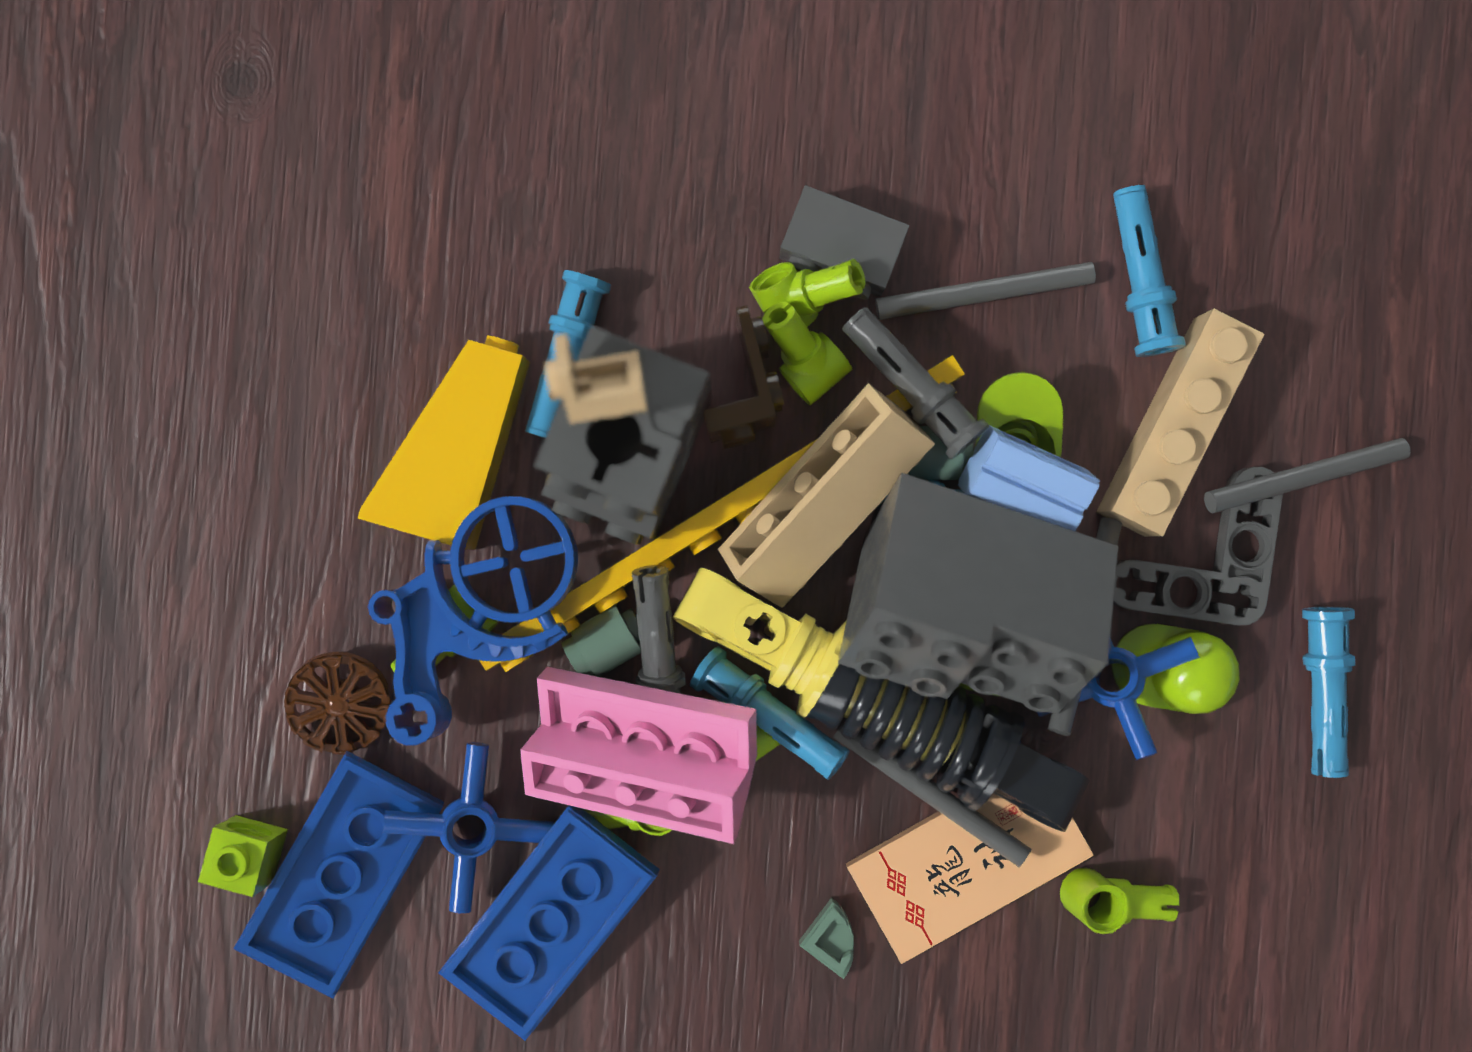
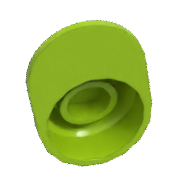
M1025 372L1005 375L991 384L979 402L977 421L984 419L990 426L1061 457L1063 406L1055 388L1044 378ZM980 437L976 440L975 447H976V445H977V443H978Z
M1161 624L1138 626L1126 633L1116 646L1126 649L1138 657L1191 637L1200 658L1147 677L1144 690L1136 700L1137 703L1144 706L1190 714L1211 713L1224 707L1234 696L1240 681L1239 663L1234 651L1222 639L1203 631ZM1114 663L1112 664L1113 676L1117 686L1122 690L1129 682L1130 671L1126 666Z

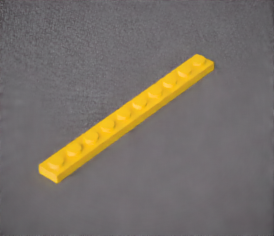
M953 355L927 371L938 384L944 381L952 386L953 382L965 374ZM898 389L886 396L905 412L913 408ZM816 440L568 593L563 601L550 611L556 623L562 622L567 632L570 633L581 625L576 616L595 605L598 612L602 613L627 598L628 595L623 587L633 581V570L653 565L657 566V568L666 567L669 572L675 568L670 558L685 548L689 547L693 555H696L722 539L717 529L735 517L739 524H741ZM538 618L521 622L502 635L524 637L539 634L544 629ZM534 654L510 661H479L486 671L501 664L504 671L507 672Z

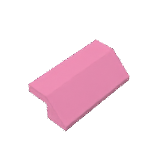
M552 667L544 669L537 677L541 725L520 750L525 795L734 844L738 837L757 758L756 709Z

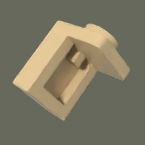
M568 334L554 336L555 360L545 361L547 384L552 400H564L570 424L601 418H617L629 413L647 410L643 373L638 350L574 361Z

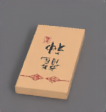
M992 794L986 803L976 811L1031 848L1030 854L1020 867H1017L939 811L847 862L846 866L900 963L903 964L1093 857L1094 855L1073 817L1066 832H1061L1038 822L1020 811L1019 807Z

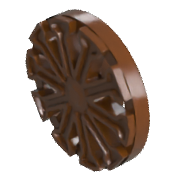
M328 652L306 661L291 678L285 692L284 701L286 719L290 729L303 740L305 745L319 752L326 751L339 755H344L346 751L352 753L355 750L365 748L377 739L386 725V714L389 706L392 704L390 688L381 671L365 658L347 652ZM340 664L349 665L350 673L346 679L340 678ZM321 666L326 670V683L315 673V668ZM367 675L372 682L359 688L356 685L357 681L361 676ZM305 682L315 693L300 690L298 687L299 683ZM373 696L381 698V704L379 705L362 702ZM296 704L314 708L299 713L297 712ZM360 716L374 718L377 723L375 726H369ZM322 719L315 732L310 731L305 726ZM347 724L360 736L359 738L349 739ZM331 725H334L336 741L325 739Z

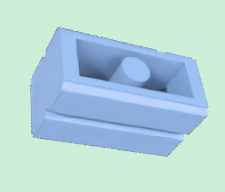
M989 425L987 430L981 435L974 449L973 456L969 458L959 478L958 486L966 495L1076 531L1083 518L1084 510L1088 509L1100 486V480L1090 471Z

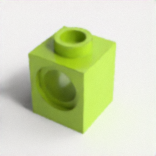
M238 815L214 826L198 882L254 897L269 886L275 877L288 829Z

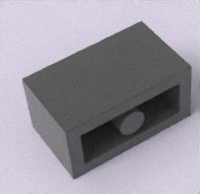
M805 185L782 242L779 258L791 262L797 272L804 269L816 272L855 259L862 267L866 285L862 289V294L855 295L854 297L868 300L870 294L881 297L910 225Z

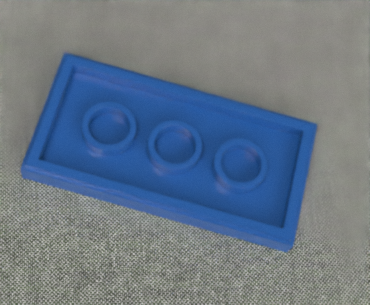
M346 751L233 949L334 998L426 837L383 833L385 810L439 814L443 808L444 801Z
M568 805L438 973L525 1041L654 881L660 869L585 810Z

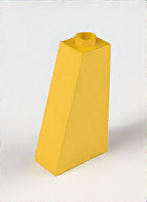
M489 335L486 337L485 344L472 340L467 341L361 506L358 519L430 540H439L441 543L452 546L455 533L462 521L475 508L490 501L530 365V361L523 355L517 354L518 344ZM485 517L472 530L465 550L476 549Z

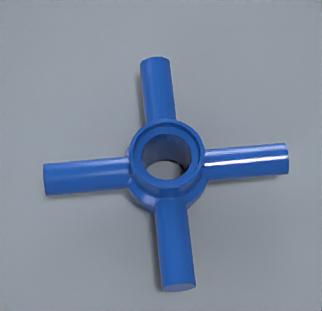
M1191 637L1138 657L1126 649L1114 647L1110 638L1108 664L1106 666L1114 663L1126 666L1130 671L1128 684L1117 692H1109L1102 689L1099 682L1101 670L1081 691L1079 703L1093 698L1103 706L1115 708L1136 761L1158 753L1136 700L1144 690L1147 677L1200 658ZM1037 712V713H1038L1039 717H1042V716H1045V715H1047V714H1050L1051 712Z
M467 743L461 798L450 803L442 814L385 810L383 833L440 837L443 846L455 855L449 911L453 913L464 914L471 912L477 857L490 850L496 840L540 843L554 825L553 821L498 818L495 809L487 801L483 800L489 744ZM465 815H475L484 821L485 827L476 838L462 839L453 831L456 821Z

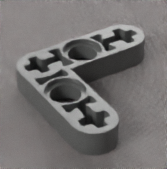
M1264 467L1243 468L1232 474L1227 480L1226 486L1274 472ZM1283 494L1253 502L1251 516H1263L1262 524L1254 521L1236 522L1237 514H1249L1251 503L1221 511L1213 571L1140 560L1117 561L1113 605L1125 609L1232 625H1250L1258 621L1264 614L1268 601ZM1243 530L1252 532L1259 542L1257 555L1248 562L1239 560L1232 550L1234 537ZM1130 568L1133 569L1134 579L1156 582L1157 585L1155 593L1132 591L1129 595V600H1126L1125 590L1117 588L1116 581L1118 577H1127ZM1156 571L1161 572V576L1159 577L1158 582L1156 577ZM1182 576L1190 578L1197 587L1195 601L1186 608L1177 607L1170 598L1171 584ZM1211 579L1215 580L1213 587L1211 586ZM1239 585H1241V594L1249 597L1248 607H1240L1237 611V616H1235L1234 606L1210 602L1212 591L1233 594L1237 593ZM1156 594L1157 605L1154 606L1151 602ZM1210 605L1211 613L1208 614L1206 613V610Z

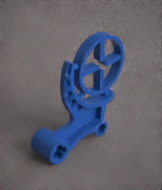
M516 496L500 497L481 504L469 513L458 527L452 541L451 550H442L439 540H429L426 544L424 555L425 572L398 589L378 591L369 600L368 610L371 618L379 624H391L395 639L396 665L393 684L396 699L388 708L386 726L390 735L397 742L407 746L418 745L443 734L449 727L452 719V707L448 698L441 693L435 668V661L442 652H453L481 661H510L538 653L554 645L569 634L562 622L556 623L550 611L563 601L574 583L578 568V550L574 535L567 522L560 514L551 511L552 508L535 499ZM515 505L534 509L544 515L555 526L562 539L561 542L522 551L520 554L522 561H535L565 553V569L558 588L546 602L535 609L525 570L521 567L511 569L510 577L519 613L502 611L487 604L477 595L467 578L507 567L508 559L506 557H496L464 565L465 548L472 530L481 519L493 511L496 513L504 549L506 551L518 549V539L510 506ZM443 564L450 565L457 590L463 599L475 610L470 619L456 605L448 590ZM393 600H394L395 605H396V610H395V612H394V610L392 609V602H393ZM487 617L501 622H522L538 618L544 631L531 636L513 637L493 633L482 628ZM412 711H425L428 722H414Z

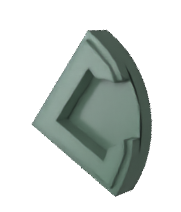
M831 897L799 940V946L844 979L853 961L854 936L845 911Z

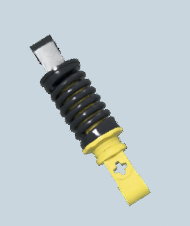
M699 568L672 617L690 631L708 640L718 642L771 671L768 680L769 684L777 688L785 685L786 688L794 690L795 693L800 695L796 711L797 715L802 718L808 717L821 721L830 730H836L840 726L843 717H845L846 719L841 727L843 737L848 740L854 739L863 727L864 730L860 737V744L867 750L874 749L881 738H883L878 749L881 758L892 760L900 751L897 763L901 769L910 771L918 763L916 774L923 781H930L937 774L938 788L945 793L957 788L958 797L963 802V806L971 811L981 808L991 795L995 794L1019 807L1020 811L1038 822L1058 831L1066 832L1090 780L1075 769L1047 758L1020 743L1025 724L1023 716L1016 712L1009 713L996 705L985 706L983 698L976 694L966 695L965 689L960 685L956 687L947 699L939 696L928 697L916 693L909 686L884 678H868L858 673L854 668L838 664L846 621L834 633L825 631L820 626L817 627L815 624L816 619L808 614H805L797 621L773 606L744 592L725 577L705 568ZM760 619L766 623L764 633L771 638L770 640L762 639L757 645H754L748 641L750 630L744 627V623L753 625Z

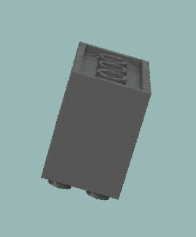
M591 326L577 361L638 350L643 373L647 410L629 413L617 418H601L570 424L564 400L561 399L534 467L549 472L541 495L555 500L551 511L587 524L590 523L592 516H596L608 521L605 529L606 533L640 545L644 536L653 539L657 538L705 419L703 410H707L710 407L713 395L709 373Z
M901 473L865 532L838 664L854 668L858 673L868 678H884L909 686L916 693L923 696H939L947 699L956 687L963 683L969 685L978 693L996 694L1023 703L1027 708L1036 712L1058 714L1108 664L1118 546Z

